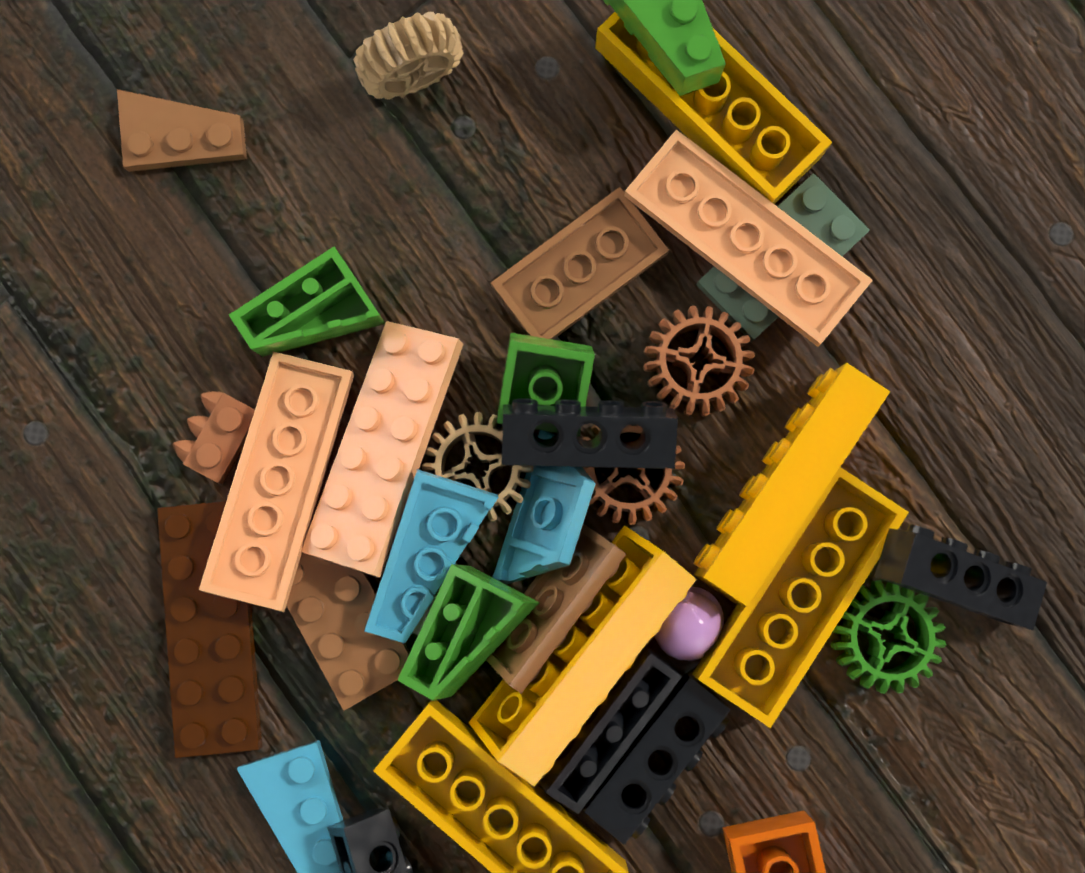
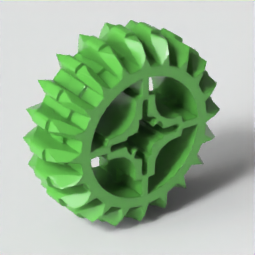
M873 580L871 582V592L862 585L857 593L859 600L856 598L852 600L849 605L850 609L848 612L845 611L842 616V626L836 625L833 630L834 633L841 634V639L831 642V648L845 651L836 659L837 664L841 666L851 664L846 675L853 680L861 676L860 686L869 689L875 683L877 692L885 694L891 685L894 692L903 693L905 681L909 686L917 688L920 685L917 673L930 678L933 676V673L927 666L928 662L936 664L942 662L939 655L933 654L934 648H944L947 644L944 640L935 638V633L942 632L946 627L943 623L931 621L940 611L937 607L925 608L928 603V596L918 594L914 597L915 591L904 587L900 590V586L887 582L886 587H884L880 580ZM884 602H894L891 610H886L883 617L878 621L863 618L872 607ZM907 612L915 623L916 641L907 634L906 626L909 620L906 616ZM872 628L891 630L889 632L894 633V638L901 641L902 644L884 642L886 640L881 639V634L873 631ZM858 630L863 632L869 640V648L866 653L870 656L868 661L863 658L859 650L857 641ZM904 651L911 654L903 664L892 669L881 670L884 662L889 663L895 653Z

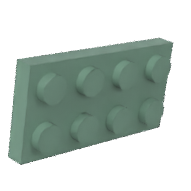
M814 173L778 206V208L841 256L845 255L870 231ZM716 267L710 269L696 284L722 313H728V319L733 324L736 322L741 324L739 330L744 335L750 337V342H753L779 317Z

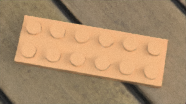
M677 129L625 190L624 196L817 347L822 344L873 281Z
M386 321L301 552L378 578L381 577L416 471L420 468L464 345L458 338Z
M273 352L200 584V591L285 612L302 554L301 549L311 524L354 378L352 371Z

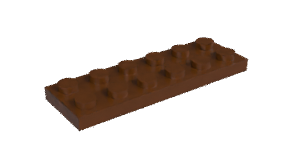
M226 501L157 508L175 758L251 751L262 748L251 604L199 590Z

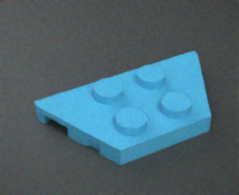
M540 430L538 437L550 439L555 434ZM533 466V472L526 473L524 479L530 481L531 486L529 489L521 488L520 494L524 500L521 503H516L492 578L504 584H510L570 565L596 484L582 467Z

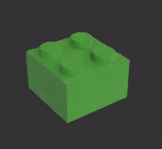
M510 333L497 411V423L503 424V404L512 405V400L534 399L538 401V405L555 406V401L568 399L580 401L581 406H586L595 356L592 346ZM541 423L535 428L555 433L558 430L551 423ZM582 426L579 428L577 436H580Z

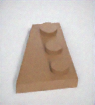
M117 90L123 167L128 172L247 159L244 121L240 115Z

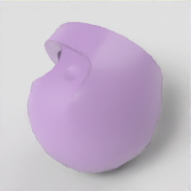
M690 587L686 597L676 605L655 635L660 648L669 656L678 660L693 661L703 658V655L717 642L723 628L724 617L719 602L710 592L702 588Z

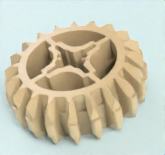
M427 12L424 15L415 13L412 17L408 18L402 16L399 21L394 23L388 22V26L381 30H375L372 37L365 38L363 45L359 46L356 50V56L353 59L356 66L355 71L368 95H373L378 99L385 98L389 100L396 96L403 98L406 94L415 93L435 82H440V78L449 75L452 72V68L457 67L464 54L460 41L461 37L456 26H453L450 18H446L444 14Z
M475 412V425H469L466 416L461 414L458 416V420L462 428L457 430L449 421H446L443 425L450 435L444 439L439 433H433L432 438L440 444L438 450L431 447L426 448L425 454L435 457V463H423L422 470L435 472V475L453 481L469 480L475 484L476 488L492 493L490 486L491 475L507 465H502V454H483L479 450L474 435L489 436L502 443L503 427L501 430L496 429L498 425L497 415L493 414L490 417L487 426L483 425V415L481 412ZM463 439L465 448L464 460L451 470L444 471L448 453L457 442ZM472 448L482 463L489 462L490 464L489 470H484L486 475L482 477L485 488H482L481 481L474 473H461L467 471V466L471 465L469 462L473 459ZM512 465V473L507 486L498 495L497 501L487 513L490 521L497 520L494 508L499 505L507 515L512 512L511 507L505 502L510 496L518 503L524 500L515 489L517 485L527 489L530 488L531 482L520 478V474L533 472V466Z

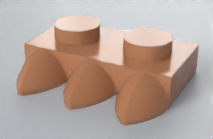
M212 391L200 395L204 407L211 415L209 417L193 416L187 418L188 426L197 438L196 441L181 440L174 442L173 446L177 456L184 462L183 465L218 484H223L244 447L255 409L225 393Z

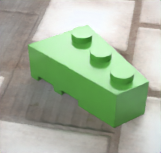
M603 0L622 19L624 27L630 35L634 34L647 50L650 60L679 96L719 83L726 62L702 0Z
M335 247L327 250L229 314L250 349L262 357L272 355L273 352L279 353L385 324V321Z
M451 564L397 681L432 701L452 697L540 602L471 566Z

